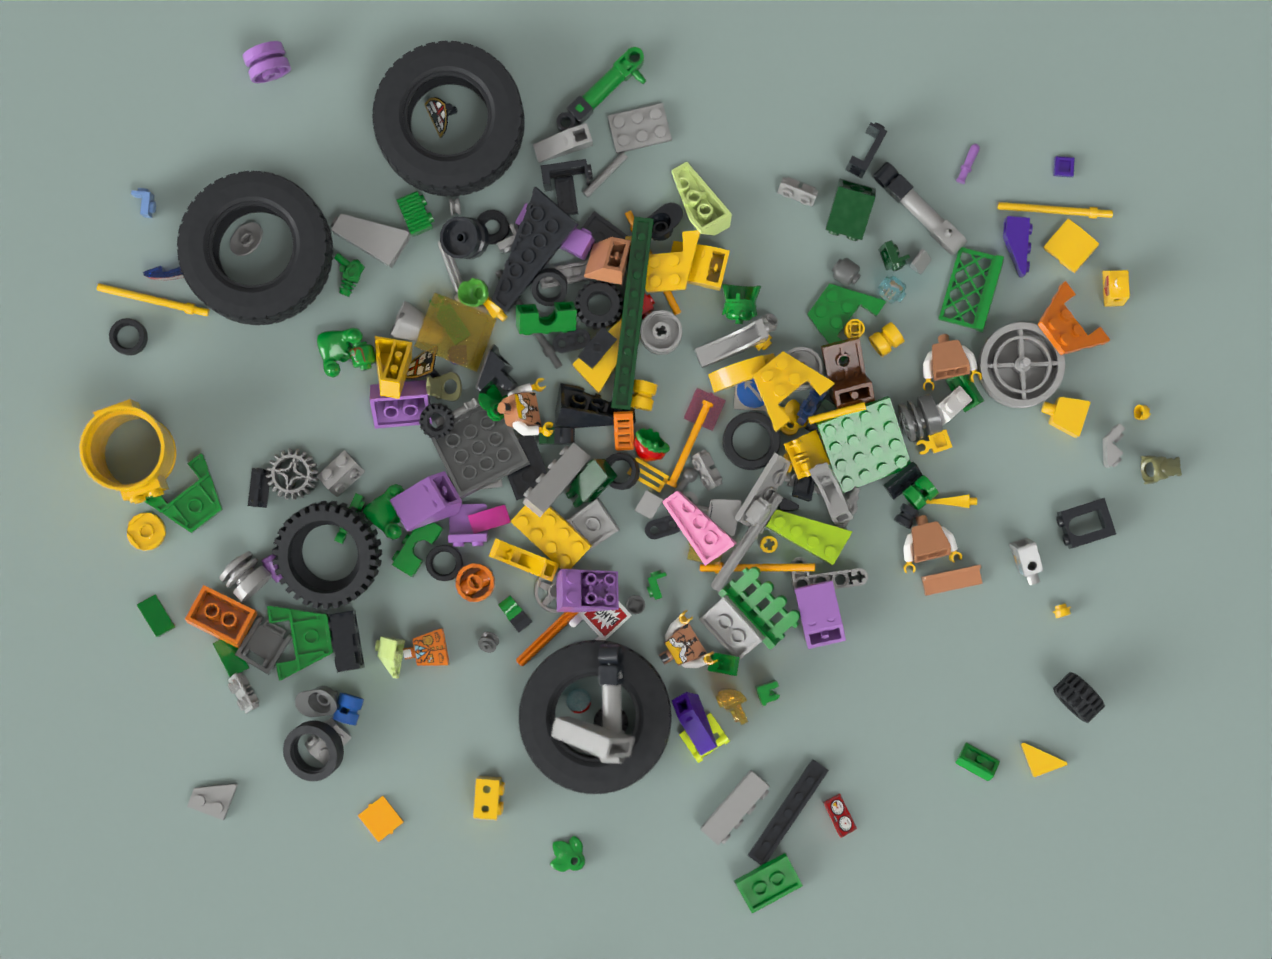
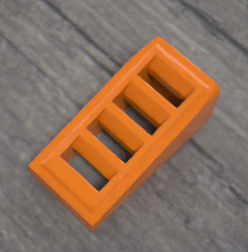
M633 411L614 412L616 451L634 450ZM618 420H629L626 422H618Z

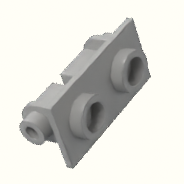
M783 177L777 193L812 207L818 194V190H815L816 187L803 183L802 188H799L800 181L790 177Z
M703 450L691 457L693 467L698 471L701 476V482L708 491L723 484L717 467L712 470L709 468L715 464L709 452Z

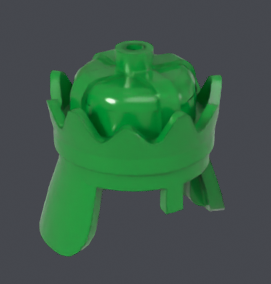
M722 284L725 296L722 315L726 314L729 320H735V324H743V321H750L753 317L757 316L756 300L761 289L760 285L736 286Z

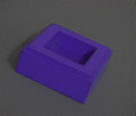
M1056 156L1054 158V176L1073 177L1075 157Z

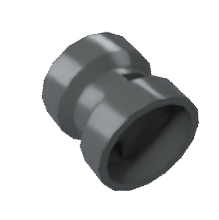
M631 596L626 602V608L631 614H640L645 608V601L640 596Z

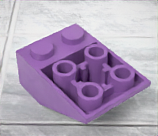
M445 471L426 477L390 499L407 532L458 514L462 504L461 498Z
M561 569L556 574L557 612L576 613L618 610V571Z
M829 580L794 588L808 649L846 641L833 581Z

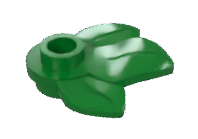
M493 384L489 387L486 394L479 393V404L487 411L491 420L500 421L504 418V414L498 412V405L508 395L502 396L496 385Z
M573 836L569 843L564 841L553 842V852L556 858L551 861V867L560 872H565L569 869L573 871L581 870L585 865V857L582 854V842L576 836ZM575 857L578 859V863L576 865H574L572 862L573 858Z

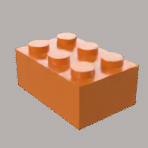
M203 585L185 620L188 624L239 648L251 628L257 613L255 610Z

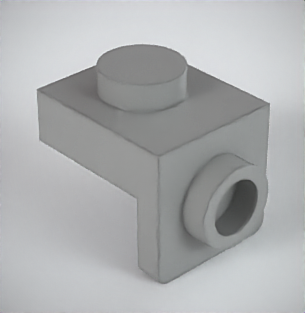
M510 224L509 227L513 235L497 243L501 253L505 252L507 254L511 252L518 226L514 228L513 224Z

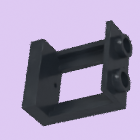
M870 122L865 132L875 138V141L864 161L852 155L845 169L861 179L887 133L885 127L877 122Z
M586 159L540 165L545 192L552 191V178L585 174L587 186L590 185L589 180L593 179L591 164H587Z
M1105 498L1057 512L1056 521L1059 528L1062 527L1064 533L1062 539L1064 545L1068 546L1069 549L1116 535ZM1097 511L1102 529L1080 536L1071 533L1069 523L1073 518Z

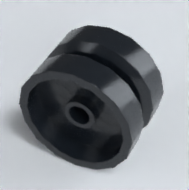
M456 216L449 219L443 225L440 232V243L445 253L453 258L476 259L486 251L489 245V233L482 221L476 218Z

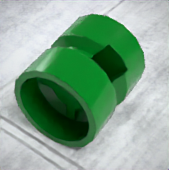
M924 475L915 481V486L910 485L902 492L907 501L918 511L927 504L926 500L931 501L939 494L936 487Z

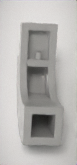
M826 462L810 469L811 477L817 484L835 525L837 526L853 519L854 517L845 494L830 464L828 465Z

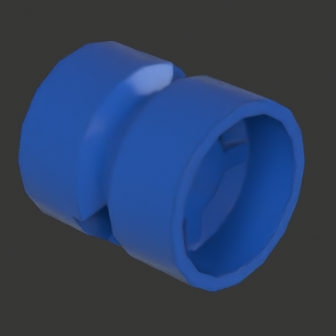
M340 692L337 701L339 707L333 714L332 719L356 726L359 719L357 712L362 709L364 699Z

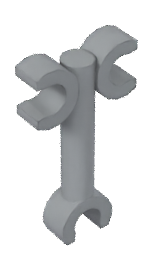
M474 397L471 401L463 403V406L457 408L452 413L457 418L481 405L478 398ZM443 416L434 420L437 427L445 422Z

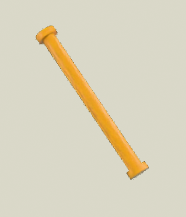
M706 400L702 402L703 406L670 480L666 482V484L674 488L677 487V480L709 409L714 405Z

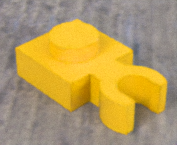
M946 429L942 430V432L928 435L929 441L920 440L916 442V445L923 444L925 446V450L919 452V455L926 454L929 449H932L934 454L952 448Z

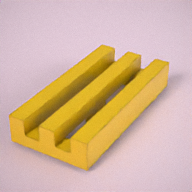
M636 457L637 463L664 478L661 481L640 468L641 474L657 482L660 486L658 488L639 477L638 481L660 493L669 476ZM631 467L627 472L629 476H631L632 472Z

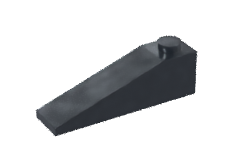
M560 383L555 410L556 425L570 428L614 426V412L633 411V424H635L634 408L631 407V410L611 408L612 401L609 402L602 399L601 395L597 393L591 395L584 392L585 389L582 387ZM618 420V422H626V421H629V420Z

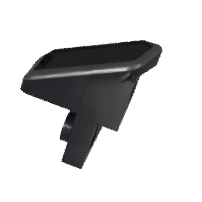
M492 344L487 352L476 383V388L480 393L486 394L489 387L493 384H498L503 390L506 389L508 392L519 386L509 375L514 368L500 355L499 348L495 344Z

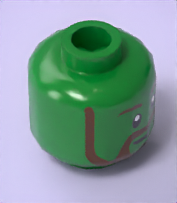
M367 341L352 345L353 348L350 349L349 354L353 367L360 368L361 371L371 369V365L376 362L373 346L367 344Z

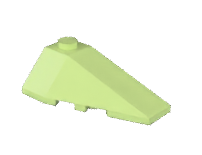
M685 162L672 169L671 173L686 213L696 229L701 234L715 236L729 228L732 213L690 164Z
M381 636L380 640L376 641L375 651H378V658L391 676L397 679L400 675L405 640Z

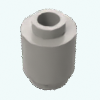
M759 497L745 515L748 517L746 521L755 527L757 524L761 526L771 512L770 508L772 505Z

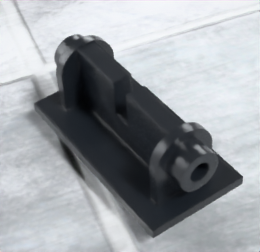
M252 468L248 506L267 508L268 482L270 479L266 478V475L271 474V471L262 468Z

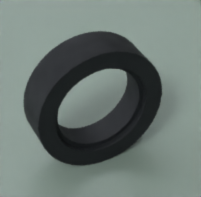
M310 720L303 722L287 735L283 745V755L288 768L296 776L306 781H320L327 778L340 766L344 756V746L341 737L333 727L322 721ZM302 735H316L326 743L329 750V760L326 766L313 767L304 762L298 751V742Z

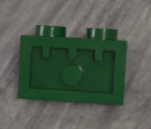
M892 240L885 242L879 248L886 271L890 269L893 272L904 268L903 266L910 259L909 254L898 257L900 254L896 244H893Z

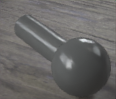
M688 467L683 471V479L673 493L678 490L682 493L689 482H694L697 479L698 473L695 468Z

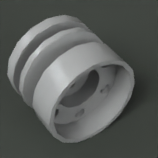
M250 551L235 558L219 577L222 582L229 579L226 583L227 587L235 584L238 585L233 594L241 602L253 596L272 576L264 566L254 569L258 559L254 558L249 561L253 556Z

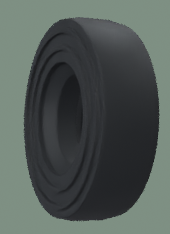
M487 210L478 216L477 219L482 221L484 225L489 220H495L500 225L497 233L489 234V244H497L507 237L509 222L503 213L497 210Z

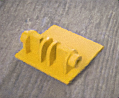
M817 430L784 444L798 480L811 476L809 470L816 465L826 462L828 465L830 464Z

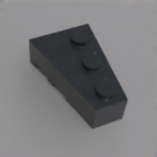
M356 611L331 614V619H328V625L333 635L331 643L335 652L334 661L337 672L365 668Z

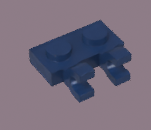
M812 387L809 396L800 405V410L796 414L799 416L796 423L803 426L808 417L814 414L817 409L816 405L820 400L824 399L827 392L820 396Z

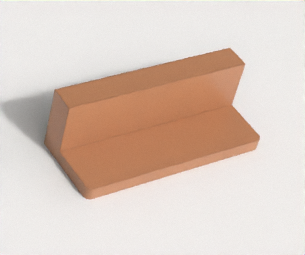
M981 565L921 577L925 596L983 584L979 570Z

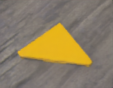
M1024 742L1020 743L1033 777L1068 765L1067 762Z

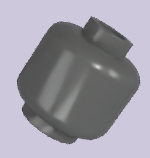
M849 258L839 259L832 269L834 272L833 278L844 286H849L851 283L855 285L861 276L859 274V265Z

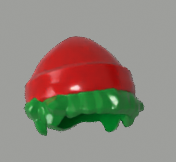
M641 428L635 434L633 444L637 456L642 461L661 460L670 450L668 443L664 442L659 436V432H653L651 428Z

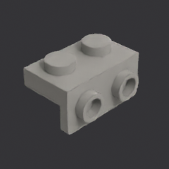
M344 450L317 477L332 494L339 497L365 471Z
M332 717L324 721L337 731L343 746L352 738ZM310 735L304 745L311 755L325 765L329 760L328 747L320 737Z

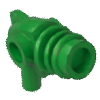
M337 253L334 259L341 264L339 271L343 273L342 278L345 279L341 280L344 284H340L342 287H339V293L350 297V294H352L350 290H354L352 287H356L353 283L359 282L365 266L358 259L350 262L340 253Z

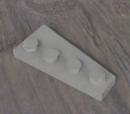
M777 453L773 454L734 519L748 527L752 525L746 521L748 518L745 515L759 497L768 501L774 492L777 493L778 486L783 484L791 463Z

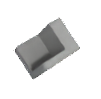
M646 490L635 511L652 519L663 499Z

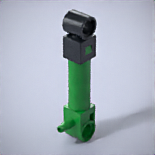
M638 47L629 48L613 63V67L583 96L577 97L567 107V112L559 114L556 120L559 132L576 127V122L581 125L593 114V110L623 81H627L634 76L644 84L646 79L638 71L644 63L643 51ZM632 55H637L640 59L637 62H632L629 58ZM564 120L571 121L569 127H563L561 123Z

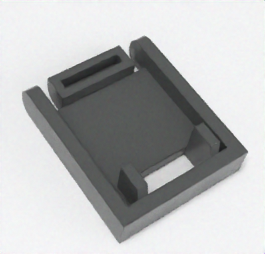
M259 616L235 655L269 675L290 643L292 634L289 633L287 638L284 639L287 633L286 630L274 623H269V620H266L263 626L260 625L264 617ZM250 651L265 659L262 666L247 657Z

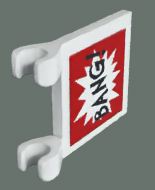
M619 602L618 610L579 612L569 622V625L574 628L584 620L598 635L595 640H606L632 615Z

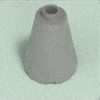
M404 301L392 326L390 336L436 346L437 343L441 344L445 333L442 332L443 328L412 304Z

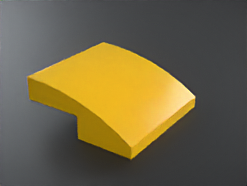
M1067 219L1045 244L1044 250L1057 258L1060 264L1076 273L1099 246V243L1070 219Z

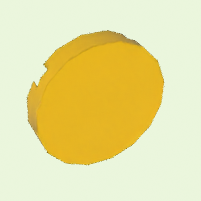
M140 513L134 516L127 526L129 542L135 548L143 551L159 547L166 536V526L163 520L152 513Z

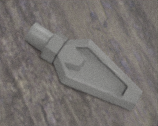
M854 487L846 498L852 515L858 510L857 501L861 489ZM849 521L841 523L835 527L844 529Z

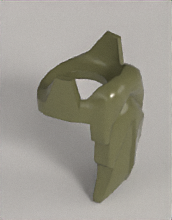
M449 372L434 378L427 376L428 396H435L436 399L457 401L462 392L459 375L455 372ZM450 379L457 383V389L453 394L446 393L444 389L446 381Z
M1141 456V474L1144 484H1154L1174 475L1182 476L1179 457L1166 459V457ZM1149 462H1152L1154 467L1153 477H1150L1146 472V466Z

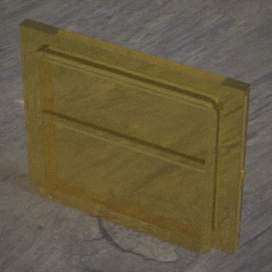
M434 293L414 347L477 372L497 319H493L490 315L451 298Z

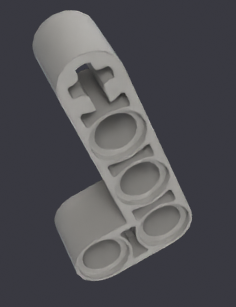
M802 557L794 558L790 562V564H794L797 560L802 561L803 564H808L807 561ZM862 568L810 575L809 571H790L794 591V588H797V582L801 579L807 585L816 584L818 577H823L825 581H833L834 589L861 586L868 580V573ZM857 572L863 575L860 583L855 579L850 580L851 584H849V576H856ZM838 574L843 575L845 579L842 585L835 583V577Z

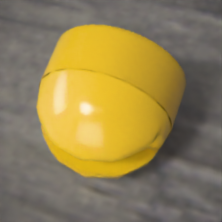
M1139 404L1134 408V417L1137 420H1146L1151 415L1150 408L1146 405Z

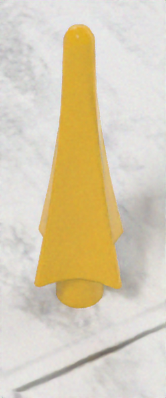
M488 297L483 305L493 319L497 317L504 322L508 316Z
M969 494L932 499L931 501L926 500V503L970 508V505H977V497H969Z

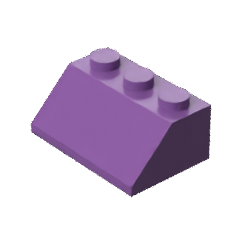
M427 380L405 382L400 399L380 396L379 384L370 385L369 400L375 429L420 425L419 420L423 409L431 405L430 396H428L426 391Z

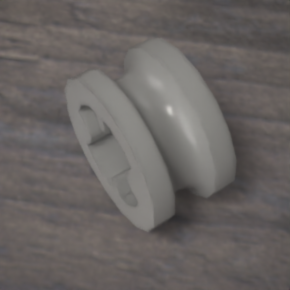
M456 198V200L449 199L451 215L454 216L455 213L461 215L459 198Z

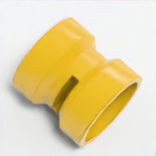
M859 319L850 320L844 327L845 336L848 339L857 336L860 338L865 330L863 322Z

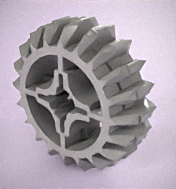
M289 448L287 455L284 450H281L282 457L275 454L274 457L277 461H269L273 468L267 467L266 469L272 472V474L266 475V478H272L268 485H275L272 488V492L279 490L277 495L279 497L285 493L284 498L286 500L290 498V494L292 500L297 499V494L300 498H304L303 491L306 494H310L307 488H315V485L311 484L312 480L318 481V478L313 477V474L319 473L318 470H312L317 464H310L313 458L311 456L306 458L307 452L305 451L300 455V450L296 449L293 454V450ZM293 459L288 468H279L283 462ZM299 460L304 463L307 474L299 471ZM292 469H294L293 471L296 474L301 475V477L296 476L293 477V479H291V476L285 474L284 472L289 473V471L292 472ZM278 474L286 478V489L279 483ZM297 480H305L301 487L292 490Z

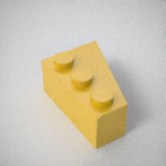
M375 336V355L380 396L400 399L412 360V342Z

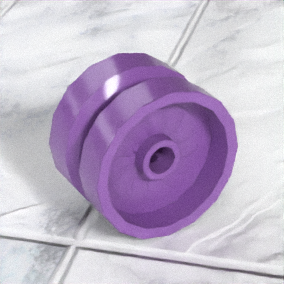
M270 41L256 45L244 52L242 56L245 65L250 67L248 73L253 83H266L276 80L291 70L288 59L283 57L285 55L283 44L279 41Z

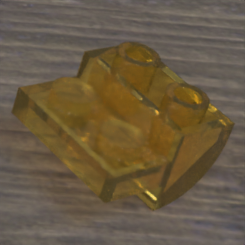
M733 688L718 690V695L715 698L719 707H724L725 710L733 708L730 713L735 723L738 721L741 725L747 723L748 720L740 705L747 701L745 696Z

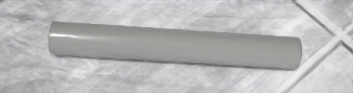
M622 152L583 191L584 195L589 197L628 156Z

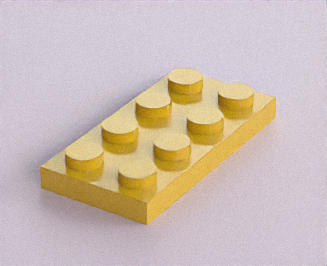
M525 505L510 521L548 558L558 563L560 569H572L593 546L551 506L539 517Z

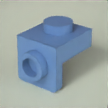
M137 188V191L132 190V196L142 198L140 214L143 217L152 218V214L156 211L154 195L145 188Z

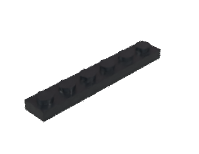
M814 759L811 760L747 856L760 865L767 863L829 770Z

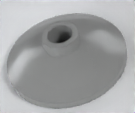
M250 222L239 227L230 240L232 253L237 256H245L253 252L259 246L263 237V230L260 225Z

